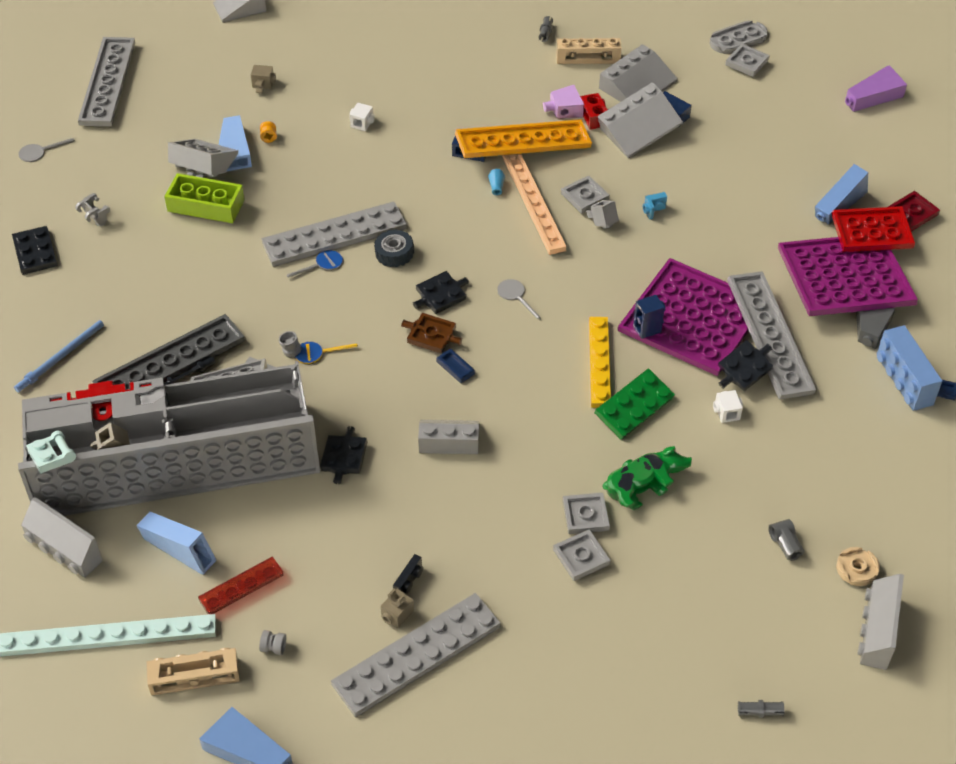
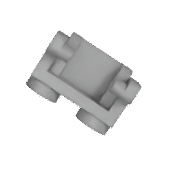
M95 193L83 198L82 201L76 204L75 209L78 212H82L81 207L86 212L85 219L88 222L91 221V217L97 226L106 224V215L110 212V208L106 205L102 209L95 207L93 201H99Z

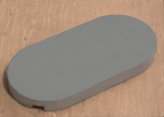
M744 21L715 31L711 35L710 46L716 52L730 54L741 44L751 47L764 42L767 38V28L760 22Z

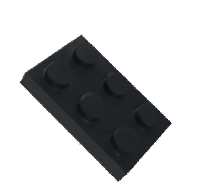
M47 226L12 234L22 275L58 266Z

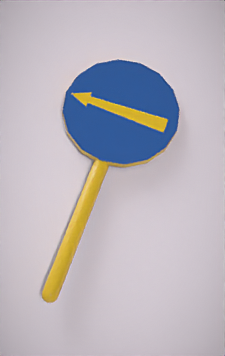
M305 342L300 344L301 352L295 357L300 363L311 364L318 361L322 353L354 348L358 344L322 349L318 343Z

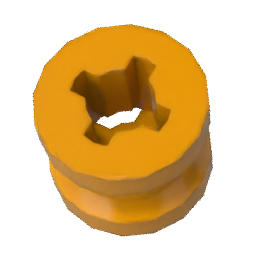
M266 121L260 125V138L262 141L271 143L276 140L277 130L273 122Z

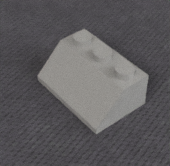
M420 420L418 436L419 453L478 454L479 421Z

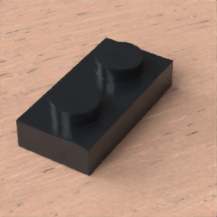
M413 555L393 584V589H399L406 594L410 592L413 581L421 576L424 569L421 556Z

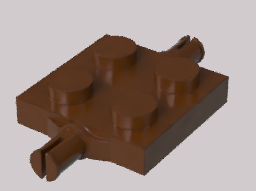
M423 312L415 322L405 319L402 321L401 327L411 329L407 337V343L442 354L446 345L450 342L459 346L462 343V338L453 335L456 329V323Z

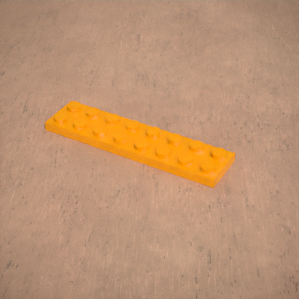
M582 119L456 129L455 132L464 158L591 148L592 145Z

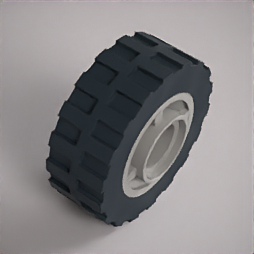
M393 229L383 232L380 236L378 235L374 242L376 259L384 266H403L413 258V239L411 235L403 230Z

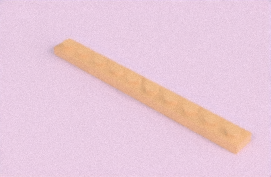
M502 155L549 255L565 252V242L522 155Z

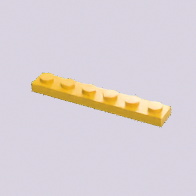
M589 317L591 408H598L611 398L608 317Z

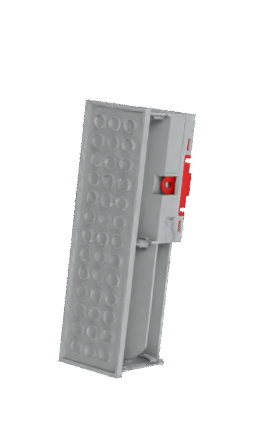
M298 361L288 366L164 385L163 377L130 382V389H126L125 383L114 385L113 381L88 384V389L76 391L75 398H72L71 392L22 400L24 457L23 462L18 463L20 476L30 503L36 497L63 516L320 473L313 416L308 415ZM110 422L128 431L130 445L100 450L90 447L91 443L96 441L95 432ZM55 431H61L65 436V442L68 447L75 452L76 459L71 463L40 473L29 455L26 445L36 440L50 437ZM58 445L52 447L57 456L62 455Z

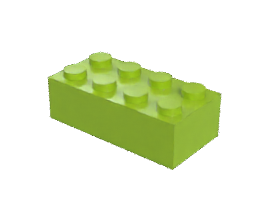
M179 173L174 177L164 196L167 212L232 224L245 200L241 184Z

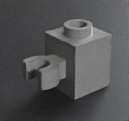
M602 200L590 206L591 210L586 211L587 217L593 218L595 226H601L604 229L612 227L614 223L619 221L615 201Z

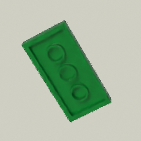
M648 368L599 406L594 413L622 440L672 400L675 393Z

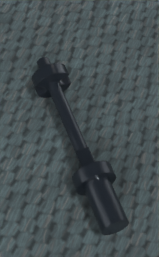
M213 357L203 362L198 361L191 370L173 379L170 376L167 377V382L164 385L174 384V382L198 371L202 373L216 362Z

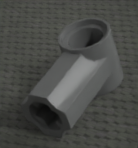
M790 519L769 524L770 537L774 542H778L787 560H797L804 554V549L796 537L795 526Z

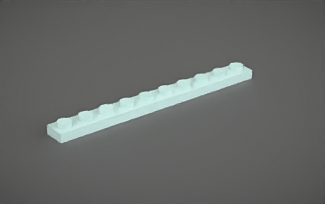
M215 614L0 633V657L216 637Z

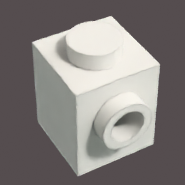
M357 103L354 109L352 108L350 111V127L366 131L369 125L374 122L373 106Z
M736 390L717 393L716 400L713 402V409L715 413H718L721 423L740 420L743 403L742 399L738 397Z

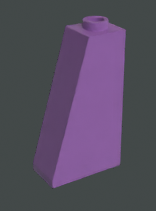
M889 65L849 88L845 103L855 112L903 98L907 84Z

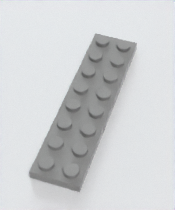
M103 37L78 118L80 126H112L134 50L135 38Z
M393 201L261 239L272 267L317 255L323 251L334 250L373 239L388 230H405L407 226L396 203Z
M763 271L729 276L727 279L756 348L760 350L768 343L773 349L765 357L773 365V369L768 372V376L778 399L814 394L816 388Z
M474 593L331 680V685L354 717H357L500 628V622L480 597Z

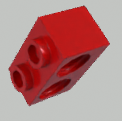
M599 93L580 96L584 103L583 117L589 130L600 128L598 116L608 110L605 100L601 98Z

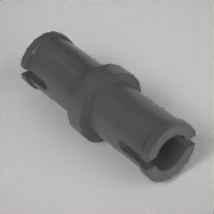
M550 16L544 17L543 24L540 26L538 38L541 40L543 37L542 42L548 41L549 34L552 32L553 18L551 17L550 19Z
M758 700V702L738 701V716L758 715L759 718H764V715L784 716V702H763V700Z

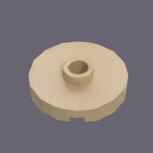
M850 547L841 552L837 559L836 568L840 577L847 583L856 586H867L877 578L880 565L872 552H866L860 547Z

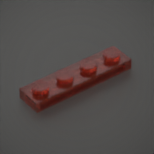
M272 556L198 596V600L207 614H214L284 576L283 570Z

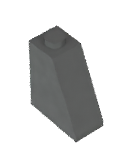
M895 308L857 311L858 342L876 349L884 331L887 330L892 321Z

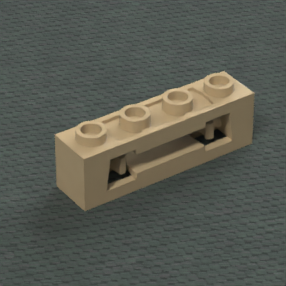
M557 39V64H614L621 59V39ZM601 55H604V57L612 55V58L602 59ZM566 56H576V59H566Z
M222 648L211 652L201 651L197 654H181L176 657L156 658L146 661L147 683L151 695L240 682L236 648ZM228 675L227 677L213 679L214 676ZM177 682L176 685L162 686L163 684Z

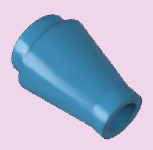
M493 169L488 175L492 194L500 195L502 194L505 174L500 169Z

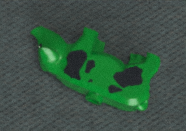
M669 446L661 452L648 453L635 460L629 459L623 463L622 467L613 471L608 476L607 481L603 483L602 487L612 499L619 501L621 506L636 510L643 505L636 494L643 493L650 488L658 496L665 494L668 491L667 487L674 483L669 473H677L690 467L692 457L682 456L676 452L675 446Z

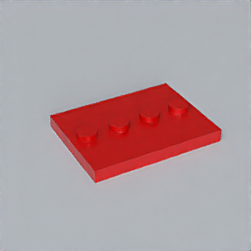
M902 206L832 211V218L843 252L913 249L915 246V241Z

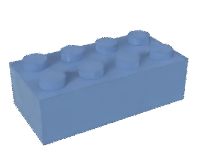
M905 325L885 330L877 352L878 361L883 364L887 375L892 378L897 390H900L905 402L909 404L913 411L933 406L942 384V379Z

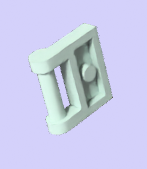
M55 431L50 437L36 440L26 445L28 453L40 473L71 463L76 459L75 452L68 447L65 442V436L61 431ZM58 445L62 455L57 456L52 447Z

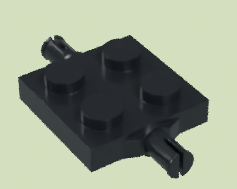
M446 270L416 285V290L420 294L421 299L413 302V306L417 309L426 305L437 314L466 300V294L461 287L469 284L467 277L456 281Z
M747 340L718 363V366L726 375L723 380L718 382L719 386H722V389H724L732 382L745 392L773 369V365L765 357L767 353L773 350L771 345L769 346L767 343L758 350Z
M350 426L347 427L345 436L328 435L320 469L321 471L335 474L334 484H341L342 477L345 474H360L368 441L366 437H353L355 428L352 426L351 428Z

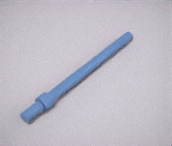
M101 320L97 321L36 370L27 373L24 379L14 386V389L19 393L29 384L35 383L39 376L104 326Z

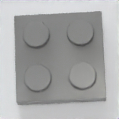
M741 44L726 59L725 65L754 77L769 60V55Z
M590 176L561 188V194L581 214L590 210V206L602 200H609L610 196Z
M603 493L563 496L568 534H578L589 529L591 532L609 531L610 525Z
M590 529L553 545V551L573 581L610 565L609 557Z

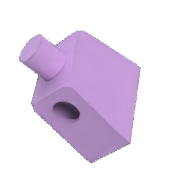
M570 85L552 91L550 93V101L543 102V109L545 112L553 111L558 119L583 117L584 103L575 85Z

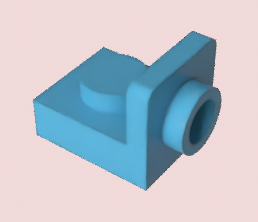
M662 192L645 196V203L642 207L643 212L647 214L649 219H653L654 211L666 209V193Z

